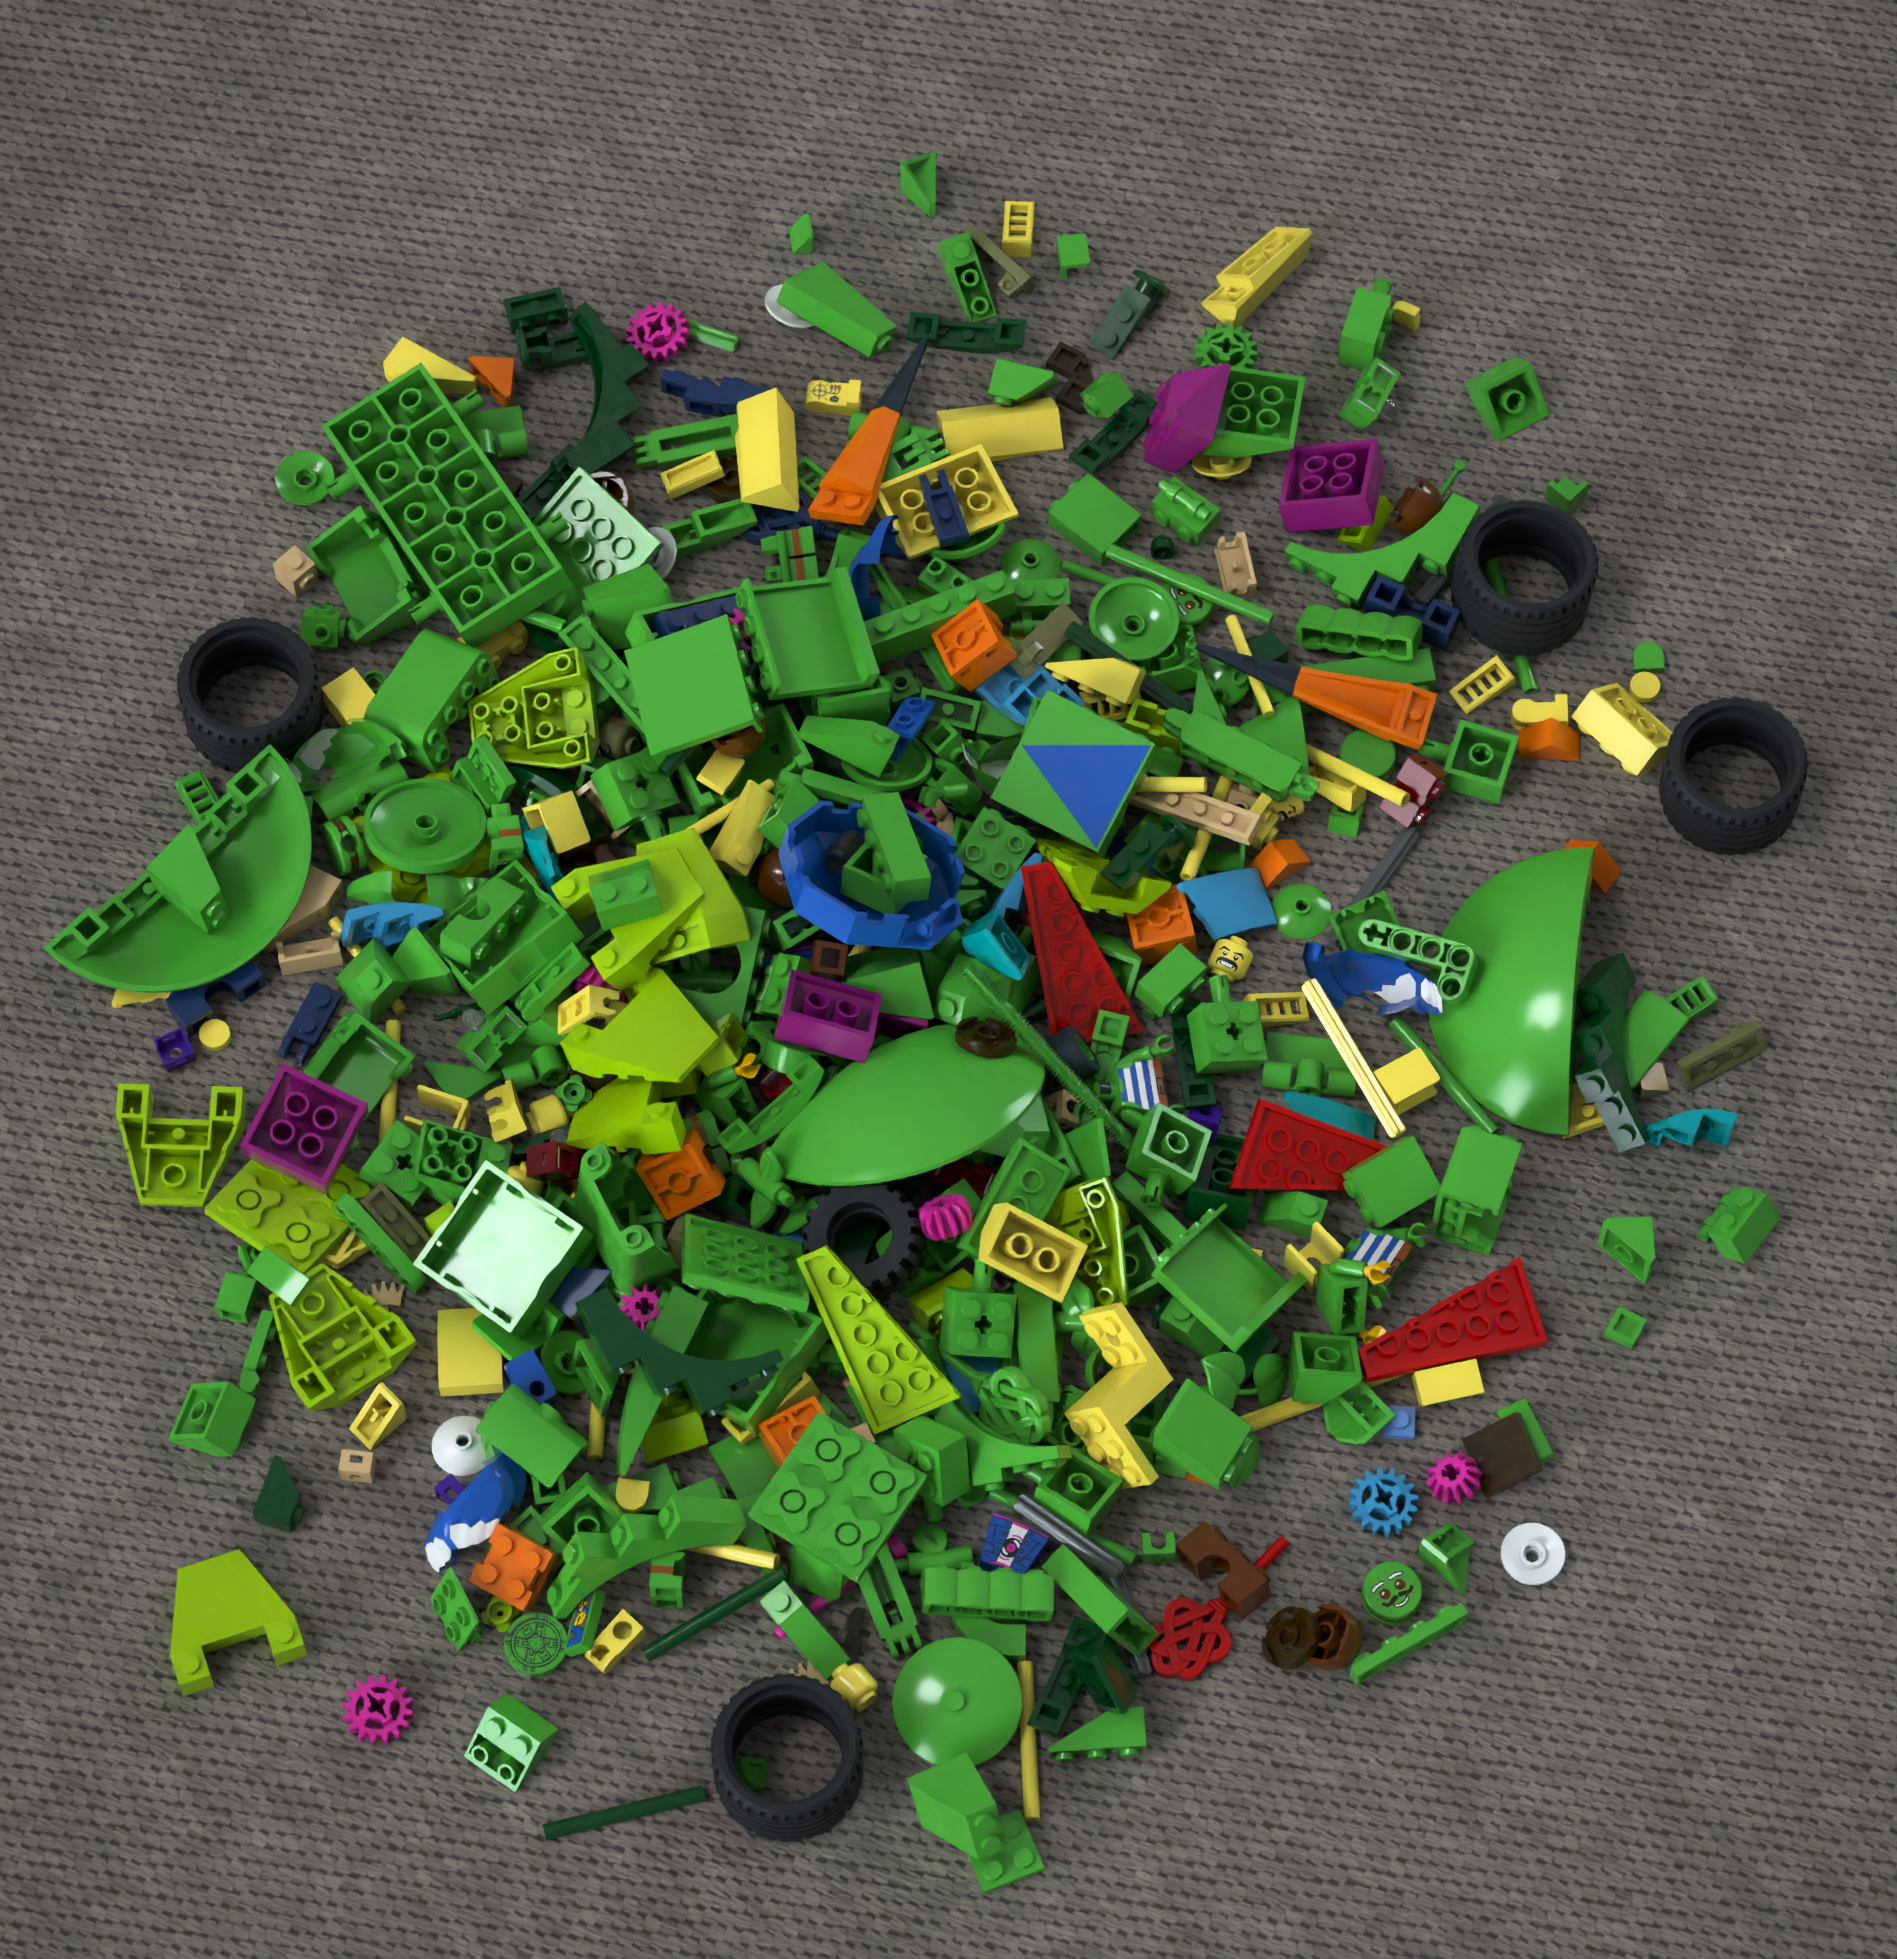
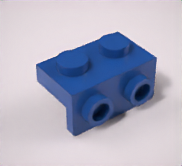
M919 697L905 698L887 726L892 731L900 734L889 760L899 761L911 740L916 738L934 710L933 701L923 700Z

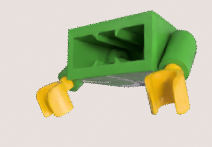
M753 1053L745 1055L740 1066L736 1067L733 1064L713 1072L708 1077L705 1076L702 1084H699L697 1093L692 1094L693 1100L699 1103L702 1111L710 1110L720 1131H724L738 1117L747 1125L759 1114L745 1080L740 1078V1075L748 1079L754 1078L758 1073L761 1064L751 1065L756 1058V1055Z
M1335 1259L1330 1264H1323L1317 1269V1305L1334 1335L1356 1337V1340L1362 1338L1366 1345L1386 1334V1330L1380 1325H1375L1369 1331L1364 1329L1368 1280L1365 1277L1367 1275L1374 1284L1387 1280L1391 1276L1384 1275L1381 1271L1391 1266L1389 1262L1382 1260L1373 1266H1368L1367 1262Z

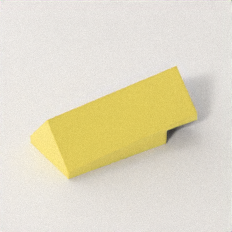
M1275 227L1216 276L1221 287L1202 301L1201 305L1224 325L1227 326L1228 322H1232V328L1236 329L1309 255L1312 238L1310 228Z
M774 388L742 400L737 404L739 428L735 434L741 502L798 512L799 490L794 412L778 389Z
M1052 397L1026 400L1021 403L1012 402L1011 406L991 404L936 411L941 438L945 443L943 447L944 449L948 448L949 456L982 444L991 462L1064 450L1059 409Z

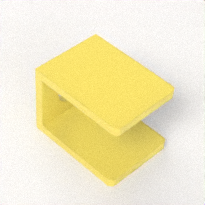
M354 667L321 688L324 705L341 726L352 724L351 722L344 723L348 719H364L366 708L375 696L374 692Z
M573 791L557 794L522 808L530 830L545 825L556 854L590 841L588 830Z
M1416 1048L1373 1072L1398 1115L1437 1095L1434 1084L1440 1081V1076L1421 1048Z
M423 1085L417 1086L419 1103L458 1115L453 1128L466 1130L472 1116L469 1100ZM405 1116L403 1120L404 1125L420 1135L423 1121Z
M1316 1221L1312 1225L1309 1244L1299 1252L1291 1244L1286 1246L1284 1266L1293 1276L1300 1272L1308 1280L1303 1286L1312 1294L1317 1289L1318 1277L1316 1269L1307 1259L1315 1258L1320 1261L1321 1265L1330 1264L1332 1260L1343 1259L1344 1249Z

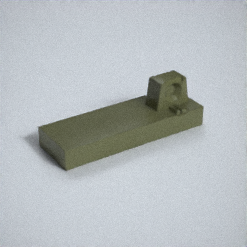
M969 222L962 229L964 233L969 232L973 245L1005 273L997 285L1007 297L1012 299L1022 290L1028 294L1036 287L1031 276L973 223Z
M1062 602L1014 648L1017 657L1008 664L1026 680L1068 640L1064 632L1069 624L1076 621L1082 626L1084 622Z
M1756 1020L1749 1024L1741 1022L1739 1025L1728 1029V1035L1676 1061L1680 1081L1684 1088L1688 1091L1767 1050L1762 1026Z
M380 1182L361 1198L358 1203L414 1263L431 1238L387 1186Z

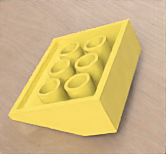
M982 444L881 483L875 509L881 520L885 516H899V519L893 522L894 529L899 531L895 539L909 560L940 548L923 499V492L919 481L920 475L926 474L930 481L931 490L940 488L937 481V471H945L949 485H952L969 536L1019 517L1018 511Z

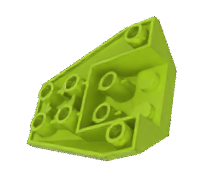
M578 647L549 653L468 701L472 744L474 739L485 735L503 763L567 769L593 762L600 744L595 692L591 677Z
M689 828L636 845V856L671 848L679 849L706 895L682 927L678 926L667 941L670 943L663 951L660 949L649 963L651 966L662 967L675 959L712 948H725L752 940L743 905L695 828Z
M1108 1176L1090 1179L1061 1190L1044 1222L1088 1245L1074 1276L1082 1280L1092 1292L1093 1308L1122 1302L1124 1306L1129 1304L1120 1205ZM1054 1300L1057 1306L1063 1310L1061 1303Z

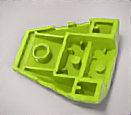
M1033 837L1036 839L1033 847L1037 853L1042 854L1044 862H1052L1070 897L1082 903L1081 908L1084 910L1099 913L1101 908L1106 909V912L1120 917H1124V913L1138 914L1171 887V882L1146 871L1132 886L1122 891L1100 875L1103 868L1111 861L1110 856L1105 855L1104 858H1101L1072 843Z
M321 1263L304 1274L312 1282L294 1307L275 1293L269 1295L291 1385L308 1411L342 1406L393 1374L417 1344L415 1338L399 1316L377 1304L375 1299L369 1295L366 1296L356 1289L351 1282L324 1263Z

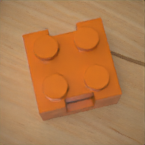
M979 599L931 634L950 676L970 692L1017 657L1011 642L1001 635V630L1004 627L998 615Z
M1171 885L1167 892L1140 913H1126L1135 953L1142 958L1140 967L1159 963L1179 943L1192 954L1199 953L1185 894L1180 893L1176 885Z
M695 1128L686 1132L681 1151L652 1155L641 1154L635 1168L666 1220L672 1219L721 1195L726 1182V1178L717 1163L712 1165L703 1153L705 1144Z
M814 1395L758 1424L762 1444L778 1469L818 1411L827 1415Z
M498 1523L488 1541L492 1546L485 1560L477 1562L468 1581L522 1611L532 1612L562 1554L507 1524Z

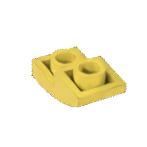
M1263 792L1249 810L1260 814L1263 820L1251 842L1252 846L1259 851L1265 843L1268 844L1270 841H1274L1279 833V830L1276 828L1279 817L1269 810L1273 798Z

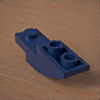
M664 369L660 378L661 391L683 398L685 410L716 417L737 414L738 402L772 389L767 386L758 387L749 384L741 378L732 379L726 376L723 377L719 386L711 380L693 378L678 370L670 371Z

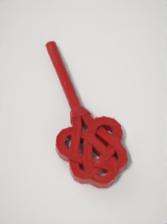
M1280 1536L1252 1566L1255 1569L1260 1567L1265 1571L1290 1545L1289 1541L1285 1537ZM1179 1597L1170 1601L1164 1610L1163 1622L1153 1627L1159 1635L1147 1647L1151 1653V1665L1156 1675L1163 1678L1177 1677L1184 1682L1194 1681L1202 1675L1207 1665L1220 1663L1228 1656L1232 1642L1230 1633L1222 1623L1226 1620L1230 1608L1221 1601L1220 1597L1209 1600L1202 1606L1190 1598ZM1180 1611H1185L1184 1613L1175 1616L1176 1613ZM1212 1616L1210 1622L1203 1623L1204 1619ZM1201 1637H1205L1202 1648L1199 1652L1197 1651L1200 1643ZM1216 1638H1218L1220 1647L1213 1650ZM1188 1641L1185 1650L1178 1649V1645ZM1162 1660L1169 1661L1170 1665L1163 1664Z

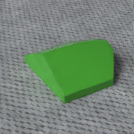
M1362 1380L1357 1385L1327 1403L1322 1404L1326 1429L1339 1443L1365 1446L1396 1417Z

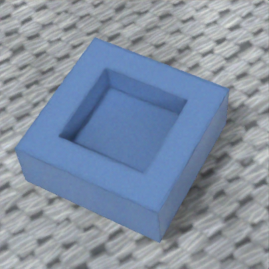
M1386 1405L1396 1417L1382 1429V1438L1414 1440L1416 1407Z

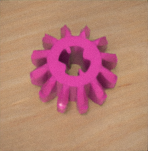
M955 1193L949 1196L944 1194L939 1198L934 1197V1200L925 1202L924 1206L918 1210L921 1230L926 1238L933 1241L957 1237L958 1234L965 1233L967 1228L973 1224L972 1211L965 1196Z
M647 1284L643 1286L642 1292H639L633 1286L631 1288L632 1296L623 1295L621 1299L624 1305L619 1306L642 1331L649 1319L655 1321L660 1311L655 1306L662 1294L659 1287L651 1293ZM642 1309H649L648 1315H641Z
M1446 1451V1459L1441 1460L1435 1457L1434 1463L1436 1467L1428 1468L1427 1473L1430 1478L1427 1480V1486L1430 1490H1433L1432 1495L1437 1501L1442 1499L1444 1504L1449 1507L1456 1500L1457 1504L1462 1506L1463 1498L1467 1497L1473 1500L1474 1494L1471 1490H1480L1481 1484L1478 1479L1481 1478V1472L1479 1468L1475 1467L1476 1463L1473 1458H1465L1464 1454L1460 1451L1455 1457H1452L1451 1453Z

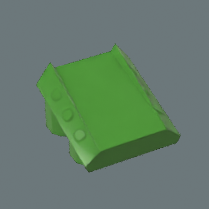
M1183 624L1178 627L1176 638L1163 654L1152 660L1139 662L1140 668L1146 670L1147 673L1174 692L1196 687L1198 671L1202 670L1199 653L1195 649L1197 644L1192 624Z
M1385 890L1328 916L1343 950L1383 957L1387 956L1369 951L1362 943L1358 935L1360 926L1370 919L1401 926ZM1378 931L1376 935L1370 934L1369 936L1372 941L1374 937L1384 939L1388 944V939L1383 938ZM1407 938L1399 941L1397 944L1398 950L1410 946Z
M791 1544L788 1584L795 1583L824 1598V1603L840 1599L841 1588L850 1578Z

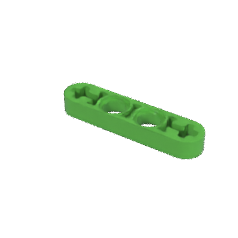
M344 1192L332 1203L334 1210L395 1278L405 1285L406 1289L416 1294L427 1283L423 1273L413 1265V1262L351 1195Z

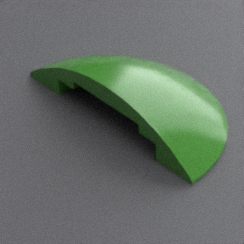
M269 744L225 784L227 794L205 812L206 818L193 828L230 911L226 923L221 928L215 929L210 935L156 892L146 871L118 897L114 894L95 912L88 907L43 949L57 962L92 982L115 989L144 993L174 992L213 982L242 967L262 952L280 933L300 900L310 868L312 851L308 808L293 772L281 755Z
M1594 847L1569 848L1533 856L1496 874L1468 897L1450 920L1441 938L1469 946L1478 958L1479 965L1469 997L1463 1005L1457 1007L1448 1005L1442 999V1013L1434 1015L1428 1012L1433 1038L1441 1058L1450 1073L1471 1097L1491 1113L1512 1124L1549 1135L1569 1137L1574 1084L1572 1073L1573 1028L1582 927L1585 923L1586 906L1590 904ZM1436 947L1433 958L1439 955L1440 947ZM1467 954L1460 955L1456 959L1455 965L1458 967L1465 966L1469 962L1470 956ZM1430 969L1429 977L1437 986L1441 971ZM1454 983L1448 986L1446 995H1456L1460 990V984Z
M954 1024L933 1026L906 1034L877 1047L868 1053L865 1063L854 1061L826 1082L811 1097L801 1112L784 1127L771 1148L783 1169L784 1178L807 1184L856 1186L887 1182L927 1172L973 1153L1012 1127L1037 1099L1045 1080V1062L1041 1063L1042 1060L1039 1061V1057L1036 1058L1037 1054L1034 1055V1051L1031 1052L1032 1048L1028 1049L1029 1045L1025 1046L1026 1042L1023 1043V1040H1020L1021 1037H1017L1018 1034L1015 1035L1017 1038L1015 1051L1011 1055L1002 1058L978 1056L960 1047L955 1041L957 1025Z

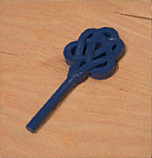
M799 491V504L801 506H799L798 512L751 504L757 524L743 532L742 535L746 542L761 545V539L776 536L778 531L812 526L814 542L824 539L837 542L838 534L841 530L829 528L827 524L819 519H812L808 512L812 499L804 491ZM896 545L897 554H885L900 559H905L906 557L898 545Z

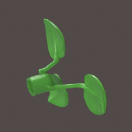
M1220 1352L1201 1359L1208 1385L1204 1384L1201 1388L1229 1410L1234 1406L1235 1397L1238 1395H1255L1258 1393L1260 1405L1267 1407L1279 1402L1285 1392L1288 1380L1287 1364L1285 1359L1278 1354H1265L1256 1362L1253 1371V1381L1256 1387L1252 1389H1240L1239 1387L1245 1378L1246 1369L1243 1359L1238 1354ZM1251 1433V1439L1254 1442L1245 1457L1240 1455L1235 1463L1238 1468L1230 1481L1231 1488L1243 1484L1253 1474L1260 1461L1261 1447L1257 1436Z

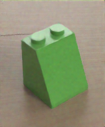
M649 563L582 588L585 597L581 601L584 613L587 617H590L592 628L612 650L632 647L625 631L634 611L673 603L668 585Z
M187 824L146 867V870L156 892L210 935L215 929L221 928L226 923L230 911L193 827Z
M883 947L846 957L844 976L841 978V983L882 994L879 1008L880 1013L928 1020L934 1018L931 994L918 949Z
M1186 1378L1154 1429L1152 1452L1219 1490L1223 1482L1229 1483L1236 1473L1238 1466L1235 1463L1239 1456L1245 1457L1254 1442L1251 1439L1252 1426L1193 1381Z
M967 1752L907 1778L922 1827L977 1860L1008 1847L997 1805Z

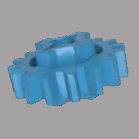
M1378 1467L1377 1473L1374 1476L1367 1470L1364 1475L1365 1481L1357 1478L1354 1484L1357 1489H1350L1349 1497L1353 1500L1349 1501L1348 1510H1356L1352 1515L1353 1522L1362 1521L1360 1527L1362 1531L1368 1527L1372 1528V1536L1374 1537L1379 1530L1383 1531L1385 1538L1389 1537L1390 1530L1392 1529L1398 1535L1401 1534L1402 1524L1410 1527L1412 1523L1410 1516H1416L1418 1508L1414 1504L1418 1502V1495L1411 1494L1414 1491V1484L1405 1485L1406 1475L1402 1474L1398 1478L1395 1477L1393 1468L1389 1470L1388 1474H1383L1382 1468ZM1368 1490L1370 1498L1362 1504V1497ZM1378 1497L1384 1502L1389 1500V1505L1386 1506L1383 1502L1377 1503ZM1404 1500V1509L1398 1514L1396 1506Z

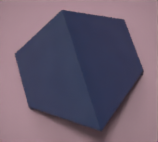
M571 1268L550 1298V1301L583 1329L585 1325L575 1303L608 1287L612 1270Z

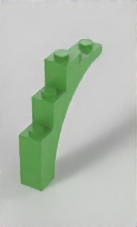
M1453 493L1437 515L1424 527L1404 540L1381 549L1361 553H1330L1312 550L1290 541L1285 550L1286 560L1289 562L1288 565L1295 571L1304 573L1306 570L1314 574V578L1327 586H1330L1332 583L1333 597H1335V601L1339 605L1348 609L1353 606L1360 610L1378 575L1407 587L1421 563L1422 567L1433 574L1440 572L1447 576L1458 557L1461 542L1467 528L1481 514L1480 505Z
M923 1338L913 1340L950 1381L942 1363L937 1339ZM961 1397L921 1414L966 1435L967 1454L970 1458L973 1486H985L986 1491L1005 1489L1004 1483L1016 1481L1015 1473L1032 1471L1031 1465L1041 1464L1042 1469L1061 1466L1060 1460L1072 1458L1070 1445L1038 1446L1022 1443L1000 1434L983 1423L965 1405Z
M666 1463L627 1477V1479L650 1482L647 1505L640 1512L633 1514L658 1515L671 1495L728 1499L724 1486H717L714 1477L682 1488L676 1471L669 1472ZM617 1482L604 1486L615 1501ZM758 1491L738 1499L747 1526L734 1544L774 1553L773 1551L777 1549L772 1533L770 1531L765 1533L768 1529L750 1519L748 1515L762 1492ZM780 1560L778 1567L782 1566L789 1578L787 1568L783 1560ZM757 1566L763 1575L773 1571V1569Z
M671 1495L658 1515L624 1513L610 1534L576 1531L563 1550V1558L566 1564L546 1592L547 1601L551 1606L554 1618L566 1619L574 1608L593 1590L615 1575L639 1563L687 1548L709 1545H733L747 1526L738 1500Z

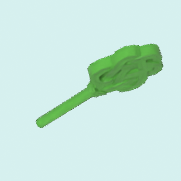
M913 1321L907 1328V1331L917 1339H937L916 1321ZM940 1350L941 1358L970 1381L975 1395L982 1402L979 1416L983 1423L1004 1436L1032 1445L1046 1439L1051 1434L1047 1399L1039 1390L1031 1387L1025 1374L1018 1367L1009 1365L995 1371L993 1375L983 1371L978 1372L958 1355H950Z

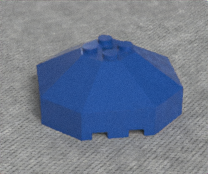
M819 801L787 826L778 856L794 910L797 914L843 943L931 950L963 923L956 896L965 871L961 859L955 858L954 855L956 849L955 840L905 808L914 834L923 842L921 852L928 856L927 867L931 875V884L928 900L908 902L898 914H883L840 893L843 866L865 842V831L863 828H859L857 823V810L861 809V804L850 803L848 810L833 809L832 801Z

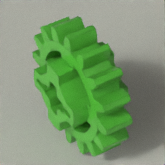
M1220 322L1216 323L1215 330L1206 327L1205 335H1198V342L1194 346L1195 364H1199L1200 369L1224 363L1235 367L1254 369L1255 362L1258 359L1257 341H1252L1251 332L1243 334L1242 325L1234 329L1232 328V322H1228L1227 327L1223 328Z

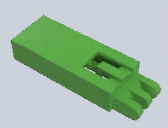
M737 414L650 431V435L633 438L631 441L634 444L632 448H636L633 450L634 457L637 458V468L643 469L657 466L658 471L671 469L712 450H715L719 459L737 455L735 434L739 428ZM682 441L683 447L675 449V445H671L670 449L663 450L662 445Z
M933 428L920 436H917L914 432L892 444L881 483L948 457L950 455L948 448L937 453L935 451L945 445L942 438L930 442L931 439L940 434L937 428ZM903 457L907 463L911 462L910 460L915 457L919 459L918 462L904 470H901L897 460Z
M807 768L803 769L801 775L782 771L773 791L775 796L778 790L797 778L820 801H832L833 809L848 810L850 803L862 804V796L888 793Z
M1128 1171L1124 1172L1112 1183L1117 1199L1125 1205L1130 1217L1138 1225L1141 1224L1145 1231L1164 1250L1167 1247L1170 1248L1181 1234H1185L1187 1229L1161 1204L1158 1207L1147 1206L1150 1197H1148L1145 1204L1142 1203L1141 1196L1145 1188Z
M885 1542L860 1579L859 1585L881 1640H886L893 1659L899 1657L896 1644L901 1643L905 1655L911 1653L908 1639L913 1638V1643L917 1650L923 1648V1644L916 1629L920 1625L888 1544ZM896 1601L903 1621H900L895 1609L888 1612L893 1625H889L882 1606Z

